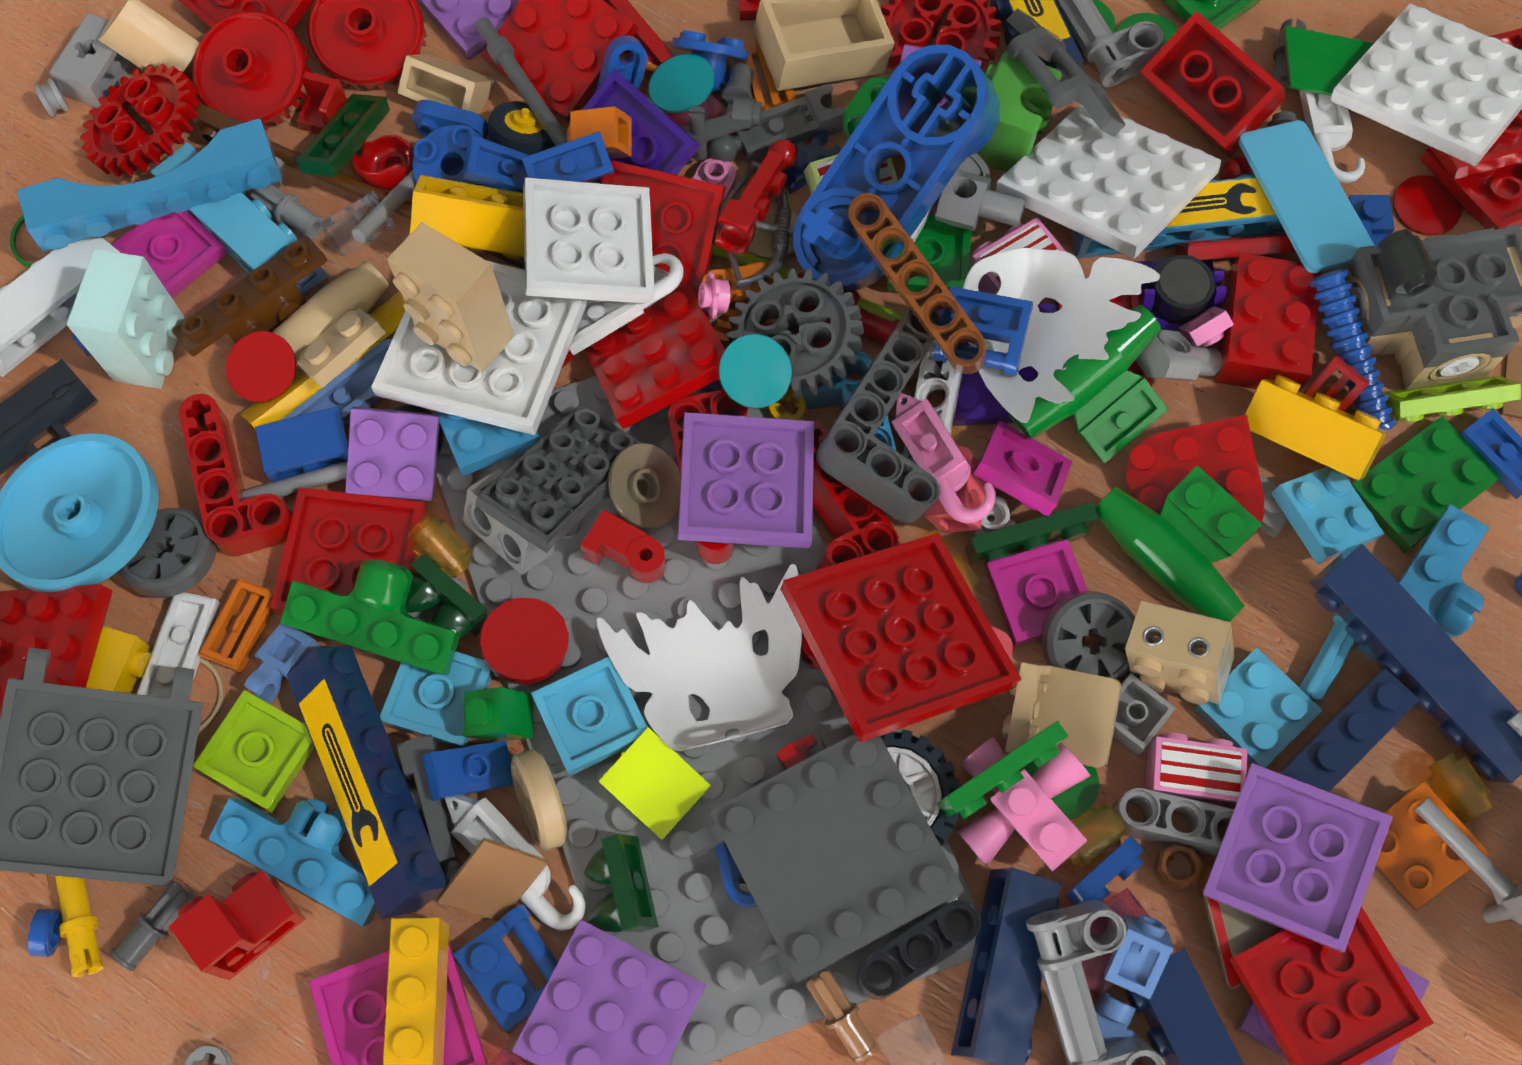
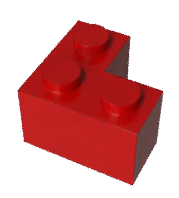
M263 870L257 874L256 872H251L239 879L232 887L233 893L224 900L210 894L205 897L198 896L190 900L178 911L179 918L168 925L201 972L231 980L306 919L276 878Z

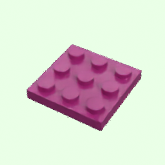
M449 939L443 1065H488ZM389 951L308 981L332 1065H383Z

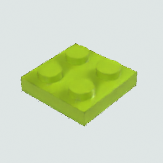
M244 690L192 767L272 813L314 750V745L304 723Z

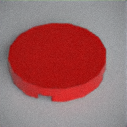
M520 597L503 602L490 612L481 629L480 647L485 664L497 677L505 681L509 680L523 685L544 681L560 669L568 651L569 632L564 618L552 605L539 599Z

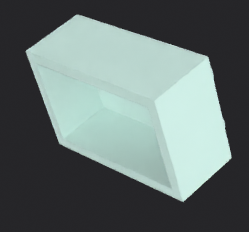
M93 249L67 326L114 382L161 389L165 376L171 373L174 364L173 352L178 339L172 333V329L183 322L185 317L143 256Z

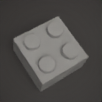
M1130 674L1121 685L1113 737L1138 756L1147 747L1176 707L1146 684L1140 682L1133 674Z

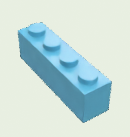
M187 142L150 172L153 177L167 173L190 160L198 151ZM246 191L231 195L224 200H214L187 210L224 245L228 255L248 274H251L256 268L262 266L298 240L287 225L281 222L277 226L270 219L272 217L271 213L260 200L255 198L250 201L244 195Z

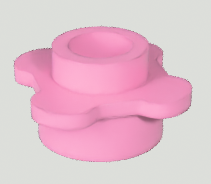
M708 272L706 283L700 284L698 293L699 306L704 309V312L709 313V319H716L717 313H726L730 303V285L728 280L715 279L714 272Z

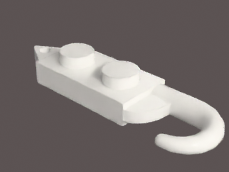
M1298 90L1306 125L1339 183L1348 184L1355 182L1363 175L1365 160L1363 158L1357 159L1356 168L1351 172H1344L1335 166L1332 155L1333 151L1344 148L1351 140L1353 128L1348 108L1330 101L1332 96Z
M663 253L653 256V265L659 263L667 264L670 267V271L667 276L654 283L655 296L652 304L676 289L683 278V266L681 261L674 255ZM588 300L568 351H571L574 356L644 313L643 309L651 304Z
M466 796L445 799L455 827L451 834L471 854L482 839L487 838L544 858L486 798L480 801ZM546 865L520 900L542 923L551 929L560 931L572 929L578 925L585 914L583 895L575 885L569 886L568 891L574 903L573 910L569 914L559 913L543 897L551 880L550 870Z

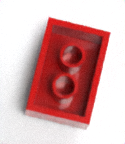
M1197 11L1139 71L1145 84L1228 158L1240 147L1238 144L1240 136L1245 132L1256 130L1286 100L1284 87Z
M1241 252L1238 254L1226 276L1225 286L1227 292L1223 310L1227 311L1234 325L1223 331L1225 336L1219 340L1218 350L1222 355V364L1219 372L1215 375L1216 383L1257 390L1261 380H1275L1276 376L1280 375L1299 383L1301 386L1298 391H1301L1312 376L1318 300L1314 298L1317 290L1316 287L1310 286V282L1313 281V278L1321 276V272L1310 273L1299 262Z

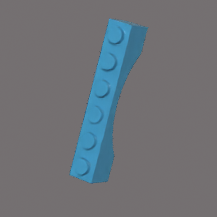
M259 118L221 129L210 143L190 160L167 173L148 180L126 185L95 186L55 178L18 189L17 194L27 231L40 249L45 252L51 249H61L71 243L91 237H101L111 231L131 225L144 224L151 219L174 212H184L191 207L214 200H224L231 195L247 190L264 188L271 183L283 179L271 142Z

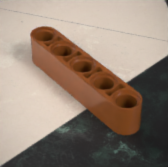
M863 193L855 197L849 206L848 217L856 236L950 365L962 374H973L979 371L987 359L986 344L982 334L885 202L878 195L872 193ZM873 210L880 214L879 219L871 225L859 223L860 216L866 211ZM891 243H898L905 247L903 253L896 258L884 257L882 253L885 247ZM915 276H923L929 280L928 286L920 292H912L906 288L908 281ZM940 309L950 310L954 314L952 321L945 326H937L931 322L932 315ZM970 342L979 348L978 354L971 360H961L955 355L956 349L963 343Z

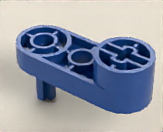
M928 45L909 54L895 69L801 209L794 225L793 248L800 266L805 271L812 269L815 280H818L821 275L827 273L830 286L840 281L842 282L843 290H859L875 283L884 274L856 236L848 217V206H850L855 197L863 193L878 195L911 237L964 159L977 153L991 140L999 122L1000 101L993 83L966 51L950 45ZM943 98L950 103L952 102L946 111L937 105ZM977 100V103H976V105H975V107H974V109H973L972 106H973V104L975 103V101ZM903 156L906 166L902 178L892 185H882L879 179V171L882 164L890 157ZM839 205H848V206L833 208V207L839 206ZM873 210L866 211L860 216L859 223L871 225L879 219L880 214ZM891 243L885 247L882 255L887 258H896L904 246L898 243ZM812 244L814 245V251H815L816 255L818 256L819 260L821 261V263L819 264V266L817 265L818 259H817V257L815 256L814 252L812 251Z

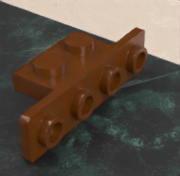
M303 236L268 262L256 268L234 286L222 292L217 298L196 313L188 316L183 322L172 329V333L191 356H196L226 333L236 344L241 338L254 332H273L307 302L295 284L326 263L327 258L308 236Z

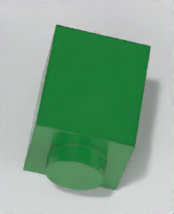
M503 687L464 691L463 737L493 742L533 739V697L531 693Z

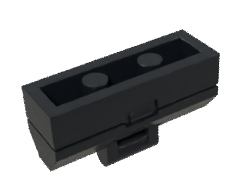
M63 359L0 403V475L30 454L32 456L39 450L34 443L53 429H55L59 436L44 447L61 439L71 437L72 435L65 427L99 403Z

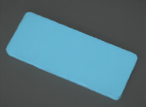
M1297 120L1245 132L1240 136L1238 144L1303 266L1308 272L1318 273L1347 266L1360 247L1374 245L1305 122Z

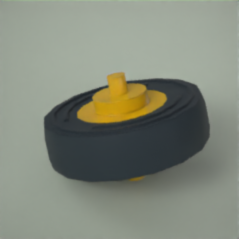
M512 101L502 103L493 109L488 118V138L491 142L527 155H532L555 146L526 102Z

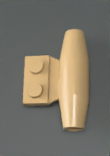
M370 262L362 263L324 286L272 332L284 338L291 345L296 356V373L303 370L321 388H324L386 333L381 325L367 314L389 287L386 279Z

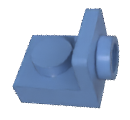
M1125 914L1123 921L1126 925V937L1120 948L1113 951L1104 971V979L1150 999L1173 951L1171 936L1166 931V926L1150 916L1141 914L1136 918Z

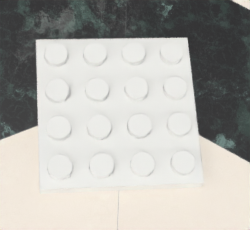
M1409 4L1334 88L1330 101L1476 166L1522 109V50L1505 44L1497 38H1492L1467 28L1461 23L1453 22L1434 14L1425 8Z
M1080 104L1032 149L1030 156H1024L997 181L996 192L1026 200L1025 208L1135 259L1217 175L1221 160L1206 154L1200 149L1190 147L1165 134L1153 131L1135 123L1133 120L1123 117L1121 118L1126 125L1113 137L1102 131L1083 105Z
M489 262L492 265L515 336L483 372L469 363L467 366L460 365L449 356L445 348L437 343L432 346L421 340L413 330L415 324L411 315L405 310L371 388L375 396L535 435L588 300L525 296V270Z

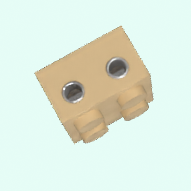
M1141 601L1125 647L1130 672L1156 693H1162L1163 690L1181 694L1183 699L1194 704L1205 705L1207 702L1220 704L1234 659L1231 622Z

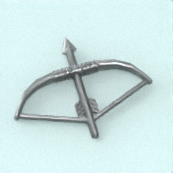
M752 159L749 161V168L723 202L721 212L730 199L734 200L751 174L758 170L761 164L756 160ZM784 187L780 195L776 197L778 208L776 209L775 224L758 221L756 227L758 231L774 234L773 256L770 264L760 274L742 279L734 253L726 251L736 279L735 289L757 285L760 279L766 282L782 266L785 255L788 252L789 238L793 239L794 228H790L791 209L788 194ZM718 223L719 232L723 226L722 223Z

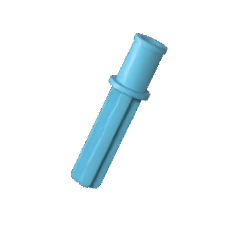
M1335 613L1332 618L1335 624L1299 687L1313 701L1322 702L1356 642L1347 633L1345 626L1348 624L1338 613Z

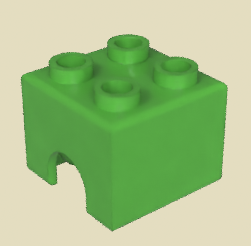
M1006 51L1002 54L998 65L990 63L986 71V75L993 83L1000 101L999 122L991 140L977 154L985 161L987 166L1007 173L1024 156L1031 155L1036 134H1043L1049 121L1053 104L1047 99L1048 93L1020 60L1013 59ZM1048 67L1055 77L1061 81L1062 72ZM977 100L975 101V103H974L973 106H972L973 109H974V107H975V105H976V103H977Z

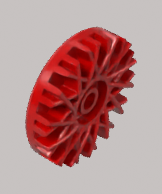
M316 0L308 20V39L316 59L332 78L341 80L346 87L352 85L355 90H359V86H366L369 91H373L376 85L380 90H384L383 84L389 81L396 85L398 83L397 77L401 78L406 55L421 54V46H426L424 38L427 37V33L424 28L425 20L416 0Z
M243 11L229 15L217 22L205 34L197 48L193 62V81L195 88L199 91L198 97L203 105L243 123L260 118L265 130H269L267 123L274 122L279 125L282 123L281 116L289 119L291 116L286 111L291 106L299 108L300 104L297 99L306 98V95L301 91L303 85L301 77L304 71L311 72L305 64V60H310V57L305 53L307 51L306 46L299 41V36L289 26L271 14L260 11Z

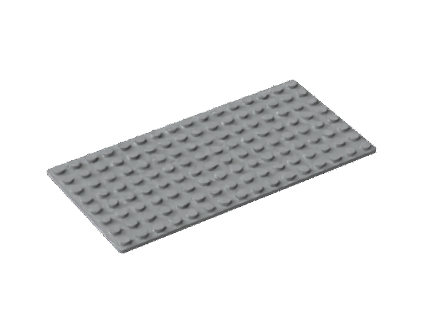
M597 376L552 391L537 429L540 439L580 404L595 411L598 415L623 430L612 411ZM693 392V393L689 394L688 396L697 395V394H700V393H694V392ZM671 405L623 430L642 443L652 444L661 448L677 465L669 428L668 411ZM767 407L748 408V417L771 418ZM726 410L720 415L738 416L739 414L732 410ZM681 420L678 423L682 427L684 424V420ZM443 431V446L436 461V474L479 602L487 609V617L490 612L503 602L520 597L535 598L552 605L564 618L569 632L568 651L560 669L548 679L531 685L518 684V682L507 680L508 687L512 690L532 693L609 657L597 629V618H603L616 633L624 629L634 644L648 655H650L636 616L638 612L645 613L652 620L660 619L668 627L674 628L677 619L685 617L687 614V604L691 600L717 630H720L728 621L735 628H739L742 624L741 577L747 579L749 583H757L766 602L770 603L791 564L797 566L799 575L815 571L826 550L812 516V543L810 548L734 544L735 550L726 562L710 564L699 556L695 541L678 540V511L670 522L661 527L644 529L634 526L658 540L665 551V571L663 575L652 583H641L631 576L627 568L605 556L602 557L598 565L583 558L580 544L603 509L629 523L615 508L609 492L555 544L553 555L521 575L463 522V514L468 487L500 468L505 471L527 451L462 476ZM637 483L638 491L641 493V488ZM766 630L755 632L752 637L753 652L760 656L766 655L768 652L769 637ZM801 654L796 677L782 691L783 695L789 698L790 707L793 711V717L787 724L710 745L682 751L674 750L711 787L663 840L598 782L622 756L621 753L626 750L569 776L533 699V739L526 740L529 749H534L543 756L555 781L567 825V838L562 847L575 885L583 895L586 918L598 902L613 892L611 885L598 884L584 875V871L591 858L599 849L603 848L601 839L615 834L638 836L659 927L645 932L606 933L706 984L667 1065H706L826 1017L806 986V981L811 976L796 983L789 970L762 986L758 984L751 967L781 952L757 905L742 907L735 904L728 897L716 848L699 857H695L685 839L694 832L715 824L709 812L711 809L785 771L777 760L776 753L790 742L792 744L812 734L817 740V745L808 751L807 758L854 734L823 671L807 666L802 660ZM629 688L647 727L655 733L644 715L645 706L652 693L635 692ZM695 694L689 695V708L695 720H707L710 712L707 704L700 696ZM738 729L728 730L725 737L739 734L740 731ZM902 729L895 730L894 732H901ZM948 839L941 847L965 891L822 969L831 971L850 1003L860 1004L870 1000L860 991L857 984L859 967L870 954L952 901L964 900L976 908ZM742 877L739 881V887L743 891L750 892ZM959 913L947 915L946 927L948 931L955 936L963 937L967 935L969 931L967 919ZM976 937L967 946L913 982L971 960ZM913 938L907 942L906 951L913 961L917 963L929 961L930 948L924 940ZM874 964L867 969V979L872 987L885 989L890 986L892 975L886 966Z

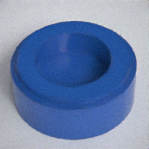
M39 908L35 912L28 934V952L30 956L50 957L57 950L60 941L59 926L62 924V915L59 910Z

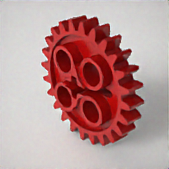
M889 0V3L883 4L881 8L895 43L888 61V67L893 68L900 65L905 44L926 47L931 45V39L938 33L935 45H950L966 51L971 58L982 60L981 69L986 71L989 60H994L1001 36V33H999L1001 21L995 19L996 7H987L988 0ZM951 8L947 14L945 26L943 25L939 30L945 10Z
M161 63L155 69L150 64L147 66L144 74L135 69L131 79L128 80L125 76H122L119 87L116 88L111 85L108 87L110 95L108 97H99L98 102L101 104L99 108L89 110L93 119L83 123V126L88 131L80 137L85 142L81 148L87 153L86 157L106 175L112 173L116 178H119L124 172L128 177H132L136 168L145 173L150 162L157 166L160 165V156L164 153L172 156L173 150L171 147L174 144H183L185 142L181 137L182 133L193 130L188 121L194 120L199 116L194 110L200 105V101L196 98L199 91L193 86L194 84L175 66L172 65L168 69L164 63ZM132 105L139 115L154 129L153 134L149 135L128 113L127 108Z

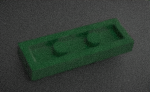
M351 94L296 159L301 174L336 177L390 111L386 97Z
M1093 502L1050 514L1049 517H1039L971 537L965 551L970 565L983 561L984 566H986L988 562L1009 557L1008 553L1022 549L1024 552L1049 545V541L1062 537L1064 540L1068 539L1069 542L1081 539L1089 534L1088 530L1099 517Z

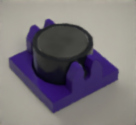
M1177 255L1163 261H1134L1148 266L1160 274L1158 281L1141 284L1139 298L1140 305L1147 308L1153 314L1162 330L1180 332V326L1202 314L1203 311L1205 312L1213 306L1221 309L1224 305L1227 288L1226 286H1220L1224 278V270L1214 271L1212 259L1199 260L1193 256Z

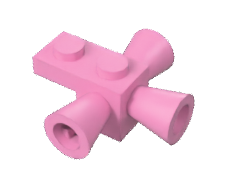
M992 737L970 754L961 764V767L975 777L1006 755L996 738ZM1059 742L1056 745L1061 753L1040 766L1033 777L1024 769L1021 771L1024 778L1003 793L999 791L997 786L991 789L996 793L990 798L996 809L957 830L959 835L986 866H988L1014 830L1024 838L1052 872L1088 841L1051 800L1056 795L1090 777L1085 767L1063 743Z

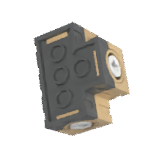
M1520 224L1506 226L1504 229L1495 230L1491 228L1470 231L1463 235L1455 236L1454 234L1421 240L1438 273L1432 280L1433 285L1428 290L1415 296H1408L1407 293H1396L1378 258L1380 254L1378 247H1374V245L1360 247L1349 265L1345 268L1349 273L1348 276H1345L1347 283H1352L1353 287L1349 291L1351 295H1356L1357 298L1356 301H1353L1355 308H1360L1361 312L1357 316L1359 320H1364L1365 325L1361 326L1363 332H1368L1369 337L1365 341L1367 345H1372L1373 350L1369 351L1370 355L1394 354L1397 365L1400 366L1403 374L1402 380L1405 389L1484 378L1519 343L1520 340L1516 330L1522 325V228Z

